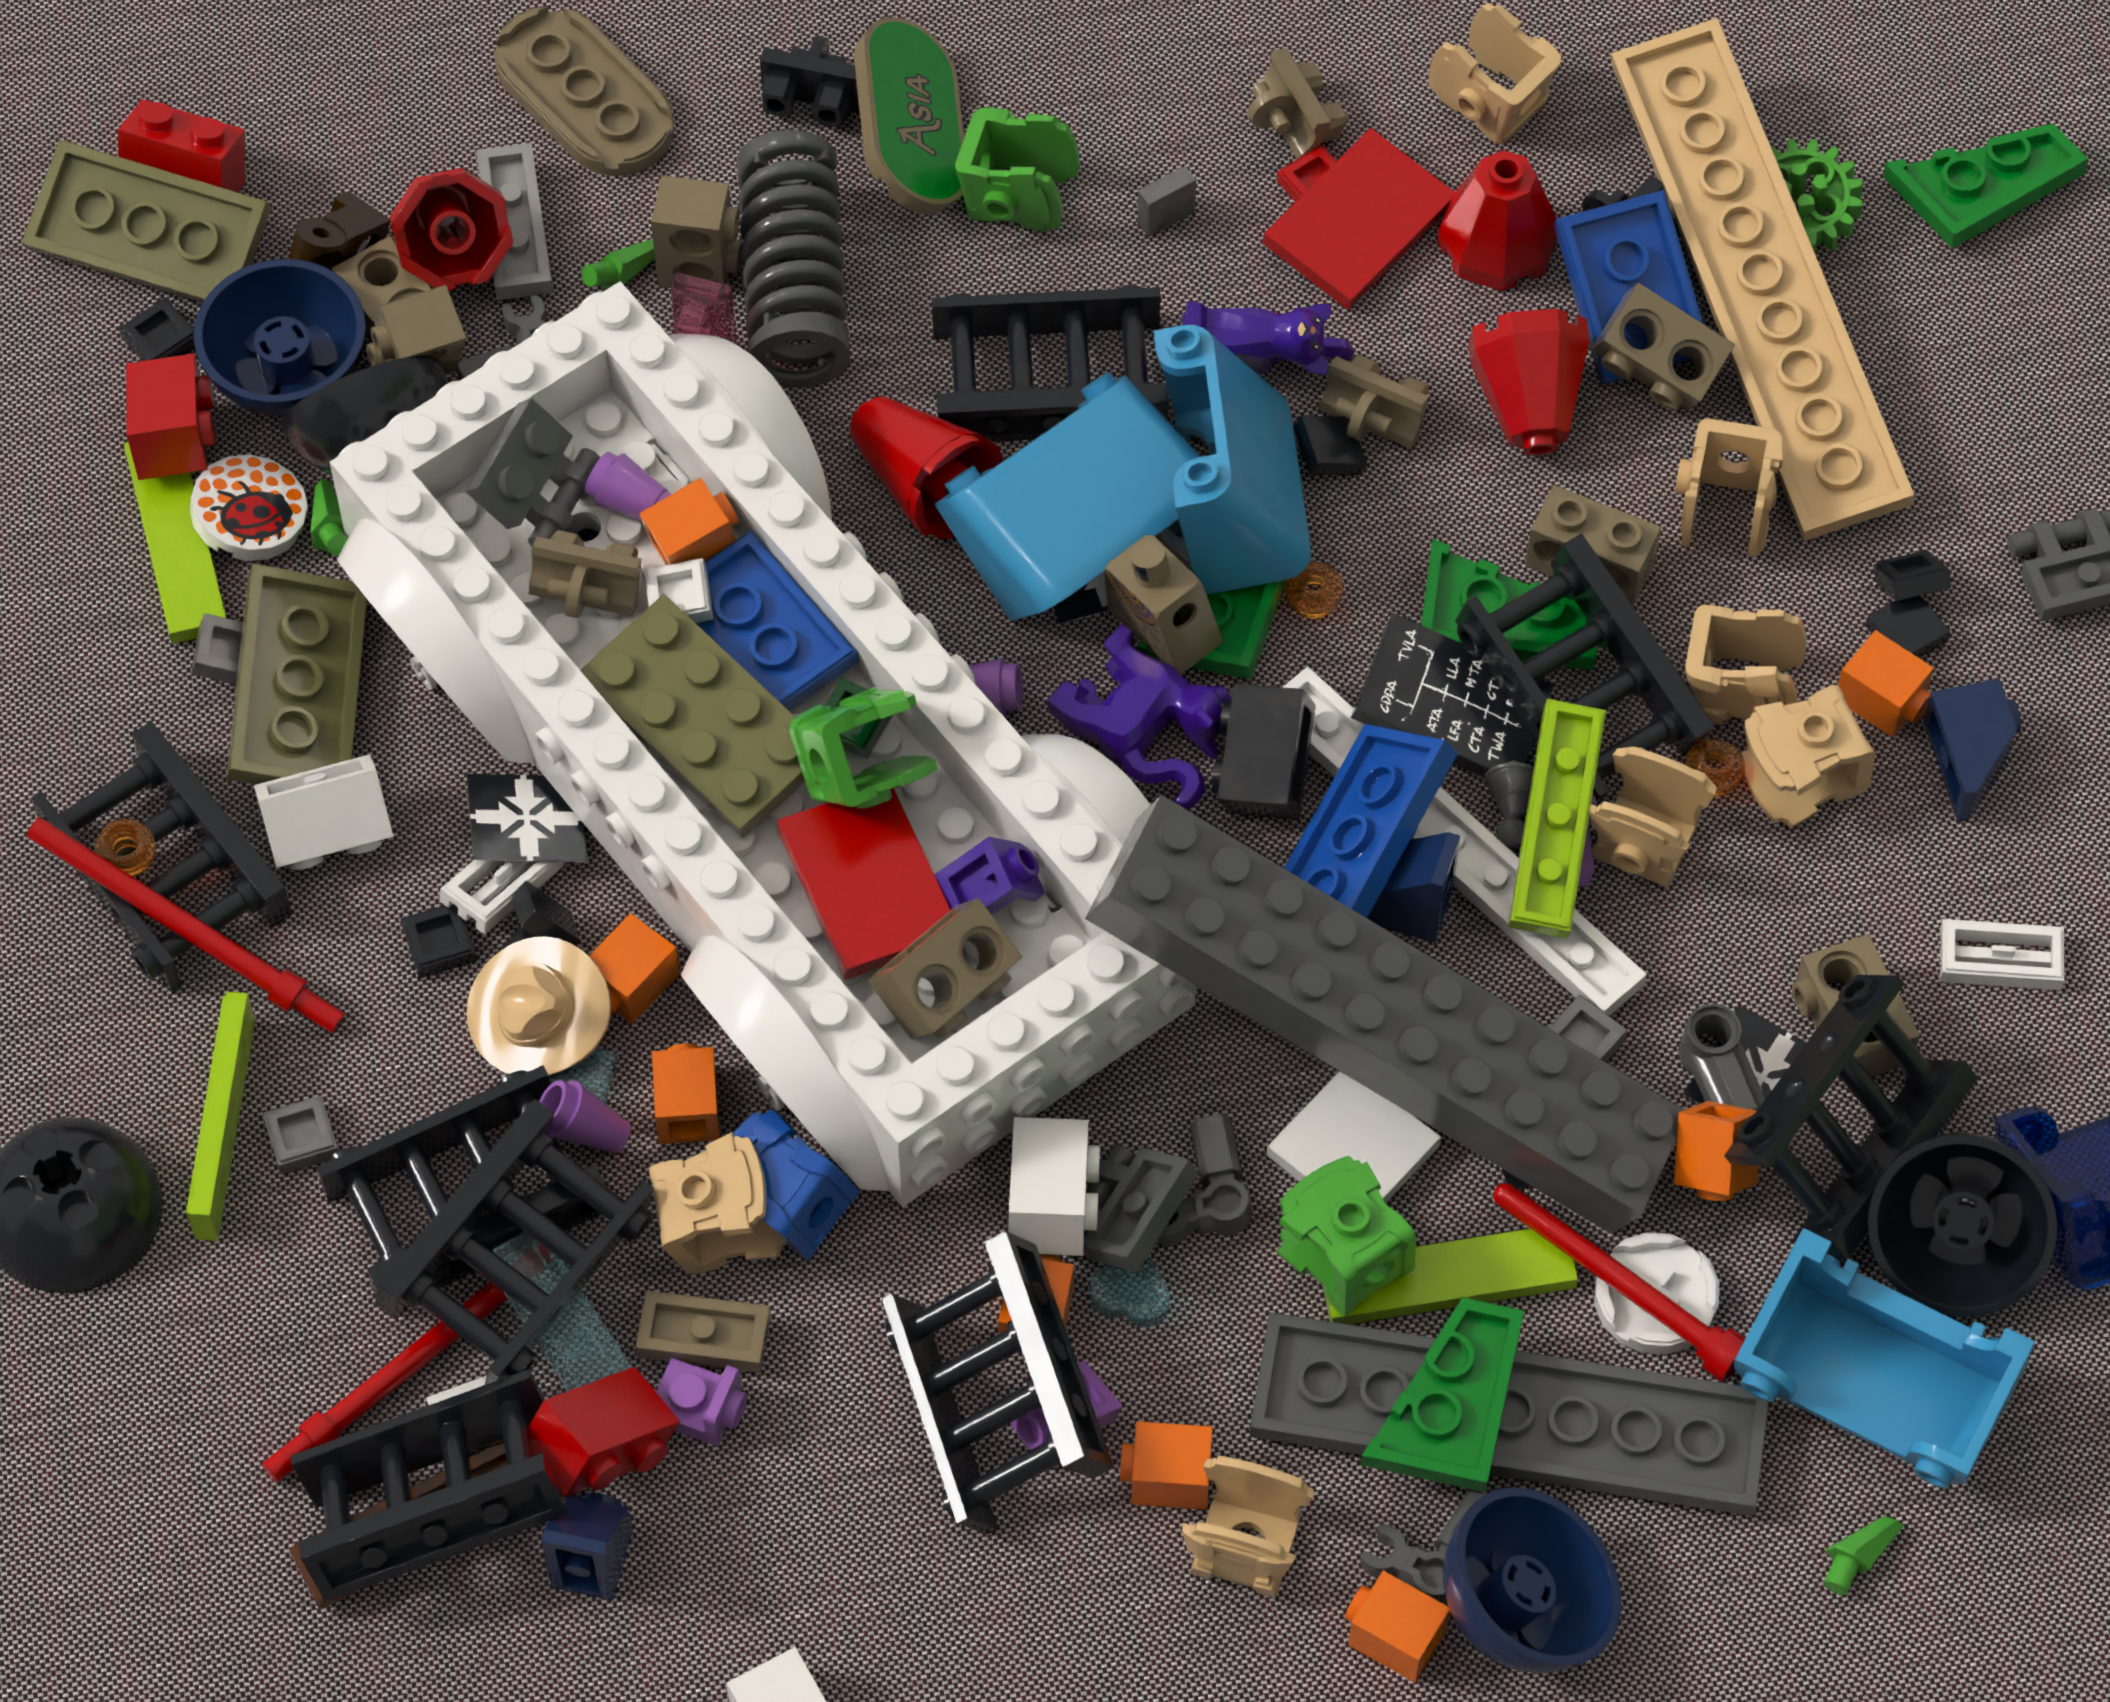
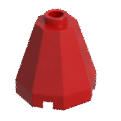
M1504 150L1484 157L1454 192L1438 230L1437 243L1444 254L1446 251L1452 259L1451 267L1458 278L1499 291H1505L1517 286L1518 279L1530 274V281L1544 276L1558 242L1553 222L1557 218L1537 174L1527 158Z
M462 167L416 177L390 215L401 267L434 288L446 285L448 290L457 289L456 285L471 282L474 285L487 282L514 243L502 193Z
M1560 309L1515 311L1498 316V328L1486 332L1485 322L1473 326L1468 343L1470 364L1509 445L1523 449L1524 454L1530 456H1542L1555 452L1558 449V444L1566 442L1570 433L1589 345L1587 318L1577 315L1575 323L1571 324L1568 321V312Z

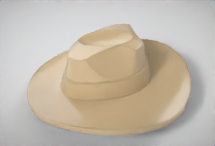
M533 937L507 946L483 966L475 978L467 1000V1025L474 1045L482 1057L500 1071L510 1074L519 1070L530 1071L543 1065L548 1076L574 1067L595 1050L608 1030L612 1002L610 990L603 973L593 959L583 950L558 938Z

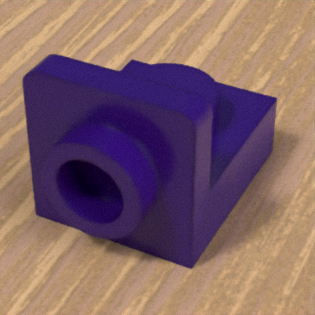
M990 836L935 874L950 910L956 905L979 898L990 914L993 915L1016 898L1036 901L1045 894L1037 876L1039 874V865L1031 851L1021 843Z

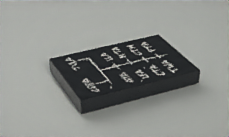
M1395 613L1391 615L1385 626L1351 718L1363 724L1443 739L1459 752L1453 764L1482 777H1485V773L1491 767L1501 763H1508L1514 760L1525 764L1535 738L1480 657L1472 656L1460 642ZM1540 679L1536 684L1545 697L1549 699L1554 684Z

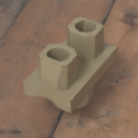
M1287 48L1273 50L1270 55V69L1257 81L1252 89L1256 99L1249 106L1247 114L1255 127L1259 129L1274 127L1277 134H1282L1294 156L1298 159L1311 150L1318 148L1322 142L1338 139L1347 123V115L1339 102L1320 104L1317 97L1323 87V75L1314 61L1295 63Z
M1360 354L1354 356L1350 361L1336 356L1329 364L1327 384L1318 409L1336 417L1350 419L1347 436L1352 439L1361 441L1367 431H1370L1412 449L1418 441L1429 399L1428 384L1411 376L1401 379L1399 383L1380 375L1381 369L1376 361Z
M557 530L550 539L536 537L532 545V573L528 594L566 602V616L580 618L585 606L633 616L637 607L641 558H638V550L635 546L615 542L613 545L608 546L606 551L585 547L584 541L580 539L578 534Z

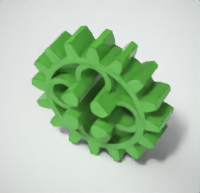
M1788 139L1787 150L1781 154L1771 146L1792 200L1797 202V212L1814 253H1816V245L1823 243L1831 251L1837 249V233L1851 237L1854 229L1853 219L1861 218L1863 201L1859 198L1862 197L1863 183L1861 179H1853L1855 164L1852 160L1838 164L1839 149L1835 146L1825 154L1818 152V141L1816 139H1811L1806 150L1798 149L1795 140ZM1816 174L1812 183V195L1810 196L1806 194V181L1810 176ZM1826 209L1833 212L1831 215L1822 216L1825 215Z

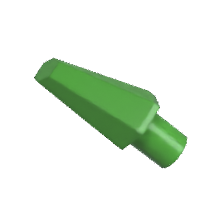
M653 239L617 251H611L598 263L585 265L582 269L583 282L588 287L601 285L605 290L620 281L625 285L655 260Z
M320 479L315 486L311 535L313 546L315 549L339 556L348 537L345 535L338 499L331 481Z
M1884 1516L1827 1547L1825 1552L1832 1558L1833 1563L1823 1583L1824 1586L1836 1594L1846 1595L1856 1573H1864L1871 1570L1873 1563L1904 1524Z

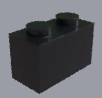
M1234 684L1232 700L1223 704L1220 718L1221 735L1226 737L1223 759L1215 761L1212 772L1213 793L1218 795L1217 799L1230 814L1300 820L1316 708L1315 703L1304 689Z

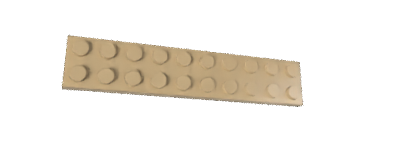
M1718 18L1611 53L1613 69L1657 178L1663 184L1668 205L1676 219V225L1721 336L1735 344L1729 356L1756 424L1760 427L1776 429L1782 435L1783 461L1781 469L1778 468L1777 476L1803 540L1807 541L1914 505V492Z

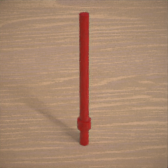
M38 817L30 827L26 835L27 838L268 992L267 1000L289 1013L294 1009L331 1034L335 1032L342 1022L345 1013L306 988L308 982L288 969L283 973L43 818Z
M538 1243L511 1266L532 1281L560 1258ZM489 1282L462 1305L483 1320L511 1297ZM440 1321L326 1413L322 1414L317 1411L297 1427L299 1434L261 1464L265 1472L275 1483L280 1482L294 1471L291 1464V1455L340 1438L339 1434L461 1336Z

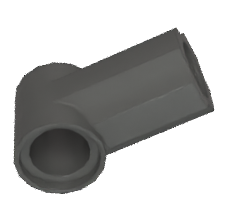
M1712 1003L1696 1008L1688 1018L1679 1043L1678 1055L1681 1064L1688 1072L1694 1075L1705 1102L1711 1101L1758 1110L1765 1097L1740 1042L1742 1032L1740 1020L1732 1010L1723 1005ZM1701 1034L1712 1035L1723 1046L1716 1048L1705 1046L1699 1041L1697 1036Z

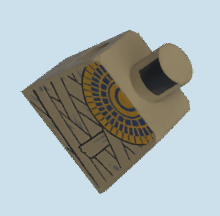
M1145 535L1110 561L1104 568L1108 610L1124 626L1128 627L1160 661L1170 664L1180 675L1223 643L1202 583L1154 535ZM1175 613L1178 615L1180 626L1173 625Z

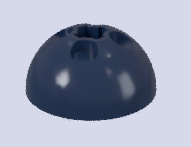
M276 259L258 262L232 273L208 294L199 309L194 326L195 350L205 374L213 385L224 396L239 406L253 412L272 416H284L293 406L310 394L334 381L355 373L362 358L366 337L364 311L359 298L350 285L339 275L323 266L295 259Z
M1518 1487L1503 1488L1492 1491L1477 1500L1464 1513L1454 1528L1446 1548L1443 1564L1445 1597L1451 1615L1460 1631L1482 1654L1503 1666L1531 1673H1551L1567 1670L1587 1662L1602 1652L1611 1642L1621 1616L1622 1602L1619 1579L1613 1561L1599 1536L1573 1509L1556 1498L1536 1490Z

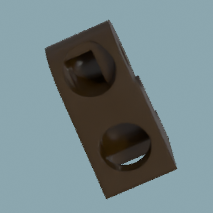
M348 191L334 198L331 213L321 219L308 218L297 224L289 259L315 263L332 271L333 267L385 239L389 230L390 219ZM368 236H370L369 242L367 244L364 240Z

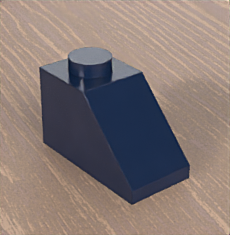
M2000 679L1933 691L1930 694L1923 723L1957 822L1967 821L1971 818L2008 760L2015 735L2021 732V717L2018 706L2014 699L2007 700Z
M1447 832L1410 840L1389 877L1387 886L1379 895L1367 919L1382 928L1436 943L1453 894L1460 835Z
M587 1493L584 1498L574 1495L567 1496L565 1500L568 1514L550 1520L544 1529L541 1539L551 1588L614 1601L633 1533L629 1507L622 1506L621 1502L617 1499L601 1493Z

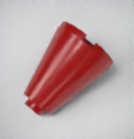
M885 396L875 397L864 402L856 409L852 417L850 426L851 441L912 526L926 537L928 535H935L940 540L955 537L934 505L950 493L945 486L948 481L972 466H975L980 474L1004 461L999 447L987 437Z

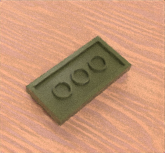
M59 139L21 244L28 250L203 303L208 294L223 279L244 267L252 265L272 207L267 201Z
M252 564L247 580L226 780L256 785L352 759L367 602L366 597L354 582Z
M665 594L659 597L580 670L632 733L742 838L750 833L805 782L789 733L790 723L795 716Z

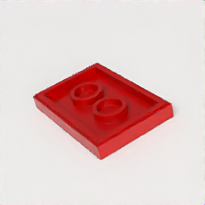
M1370 128L1264 233L1262 244L1349 310L1446 213L1454 191Z
M894 788L890 789L891 799L872 807L857 808V806L849 807L825 803L777 820L778 834L844 980L882 968L950 911L949 905Z

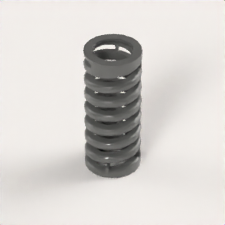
M798 130L774 131L762 134L748 141L740 149L736 158L738 186L741 189L738 197L739 210L742 214L740 219L741 236L743 238L741 245L742 261L745 264L743 268V281L746 288L744 301L745 311L748 315L746 319V333L750 341L747 352L755 357L773 375L781 387H812L837 378L847 369L850 363L849 331L844 324L847 318V303L842 298L846 291L845 277L841 273L844 267V257L842 250L839 248L842 242V228L837 222L841 216L840 202L836 198L839 192L838 177L834 173L837 168V154L830 142L816 134ZM805 154L813 156V161L792 159L768 165L770 159L781 155ZM777 237L778 239L772 240L770 238ZM779 262L780 264L774 265L772 263ZM781 287L783 289L775 290L774 288ZM825 309L828 310L826 313L819 312ZM777 312L788 313L783 316L776 315ZM803 339L818 342L807 345L785 343L786 341ZM772 359L789 364L807 365L818 363V367L807 370L785 369L774 364Z

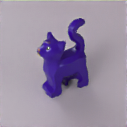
M1187 301L1186 311L1182 315V325L1203 327L1257 374L1265 373L1278 361H1290L1302 365L1308 372L1318 375L1327 374L1329 365L1326 359L1333 360L1338 356L1350 361L1355 353L1350 341L1324 337V323L1331 314V305L1324 303L1314 304L1308 308L1298 307L1292 312L1278 314L1259 308H1207L1201 302Z
M1121 624L1104 641V646L1112 656L1105 665L1106 670L1112 679L1120 685L1103 701L1097 696L1096 685L1085 677L1078 683V687L1065 680L1047 699L1048 711L1073 734L1097 743L1104 756L1122 765L1129 776L1145 784L1161 783L1169 780L1179 781L1182 788L1174 802L1188 810L1202 798L1205 790L1203 774L1193 763L1175 758L1149 762L1144 754L1157 735L1171 721H1175L1189 739L1209 758L1214 760L1219 753L1215 739L1221 732L1220 718L1222 707L1225 702H1231L1232 698L1223 686L1207 687L1190 684L1170 664L1141 653L1134 648L1135 641L1132 631Z

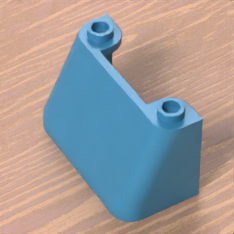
M1180 325L1154 330L1156 354L1164 373L1175 415L1176 429L1185 440H1191V435L1201 438L1206 443L1210 453L1208 456L1187 461L1179 467L1173 478L1175 508L1193 574L1202 583L1206 595L1283 581L1298 576L1307 568L1311 561V545L1293 420L1286 398L1203 327Z
M1108 372L1088 384L1081 390L1086 400L1078 405V410L996 467L980 474L975 466L961 472L945 484L950 493L934 504L1010 621L1039 614L1055 606L1103 573L1104 568L1110 561L1145 535L1155 536L1178 520L1173 492L1174 475L1179 467L1187 461L1201 456L1126 375L1114 379L1111 372Z
M1803 1228L1735 1358L1734 1368L1743 1377L1740 1386L1748 1393L1768 1402H1774L1776 1397H1779L1915 1465L1914 1473L1934 1486L1948 1489L1951 1482L1957 1484L1966 1483L2028 1366L2035 1341L2007 1327L2000 1339L1993 1336L1989 1339L1983 1338L1986 1326L1974 1321L1970 1328L1858 1273L1859 1264L1850 1259H1847L1843 1269L1840 1268L1841 1263L1836 1258L1827 1254L1832 1242Z

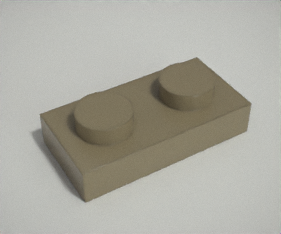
M646 1290L635 1346L637 1358L670 1361L672 1357L693 1365L725 1368L729 1365L741 1371L761 1373L771 1318L770 1306Z

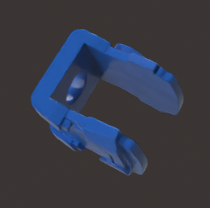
M771 1109L763 1115L754 1113L734 1133L735 1136L740 1138L748 1137L753 1142L762 1164L767 1193L766 1216L762 1220L792 1250L809 1261L847 1207L856 1199L860 1190L835 1164L812 1150L799 1135L793 1139L792 1136L797 1131L777 1110Z

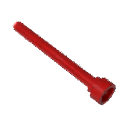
M1502 1183L1494 1189L1493 1199L1499 1207L1697 1349L1695 1356L1704 1361L1702 1368L1722 1383L1726 1382L1736 1371L1734 1368L1735 1358L1746 1337L1732 1327L1726 1331L1718 1325L1710 1328L1513 1185Z

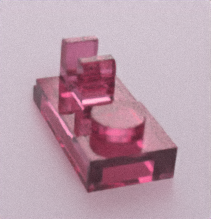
M677 272L671 290L674 334L716 336L737 345L732 286Z

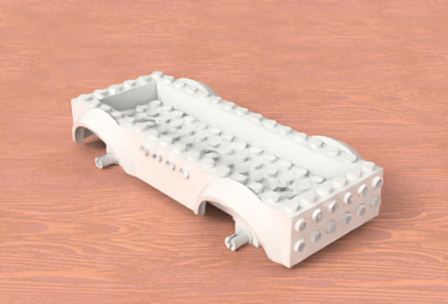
M620 281L603 292L599 291L589 295L578 308L557 321L544 323L525 341L508 351L494 354L480 369L460 381H452L446 384L430 400L412 411L399 413L391 419L385 428L362 442L357 441L349 444L339 453L338 457L330 461L345 535L348 537L337 561L366 599L413 653L414 657L410 658V662L418 678L421 681L425 679L424 685L429 690H433L439 684L504 760L518 763H534L691 952L681 976L733 1043L759 1072L760 1076L757 1077L756 1081L763 1096L767 1100L773 1097L770 1100V1104L777 1111H780L787 1105L859 1189L889 1191L897 1202L904 1207L1013 1131L1014 1117H1034L1195 1005V984L1085 919L1136 819L1150 806V803L1133 781L1118 766L1088 744L1059 734L1019 735L975 685L974 675L964 659L958 654L950 656L939 644L937 632L931 622L922 613L914 615L903 603L901 591L895 581L885 572L878 574L867 562V555L858 539L851 532L843 534L832 522L831 504L824 471L803 421L773 375L755 357L729 340L710 335H667ZM532 398L573 435L563 453L572 462H574L583 448L595 451L600 457L608 451L616 456L625 453L671 494L700 477L713 496L720 492L724 493L740 523L732 527L736 540L751 530L858 653L859 662L790 711L795 717L817 705H823L824 707L841 677L867 689L877 687V690H904L915 694L917 703L912 705L911 709L892 716L868 759L844 749L852 776L877 763L901 756H926L936 761L938 770L914 782L894 788L934 875L989 836L1021 843L1034 855L1039 865V874L1037 876L1045 894L1036 901L1016 898L992 915L1023 958L1007 970L1012 979L1005 987L983 1001L977 996L962 1008L967 1014V1018L954 1030L941 1038H937L934 1033L911 1039L867 981L879 969L844 980L777 831L778 819L825 804V802L814 801L810 797L805 782L750 833L742 838L632 733L580 671L613 640L623 614L585 606L580 618L566 616V602L528 594L532 573V547L528 539L535 526L525 518L520 526L506 529L465 492L518 403ZM548 478L540 495L550 502L559 487ZM591 495L579 499L571 513L573 522L567 532L577 534L581 530L591 529L598 531L599 535L593 540L584 542L585 547L606 551L608 546L617 542L637 548L638 558H641L638 601L635 611L643 613L649 608L644 570L665 566L664 561L650 542L643 522L595 505V498ZM966 940L963 945V957L966 963L976 970L979 964V953L974 944ZM921 978L918 984L919 997L925 1005L932 1007L935 1000L933 986L928 980Z

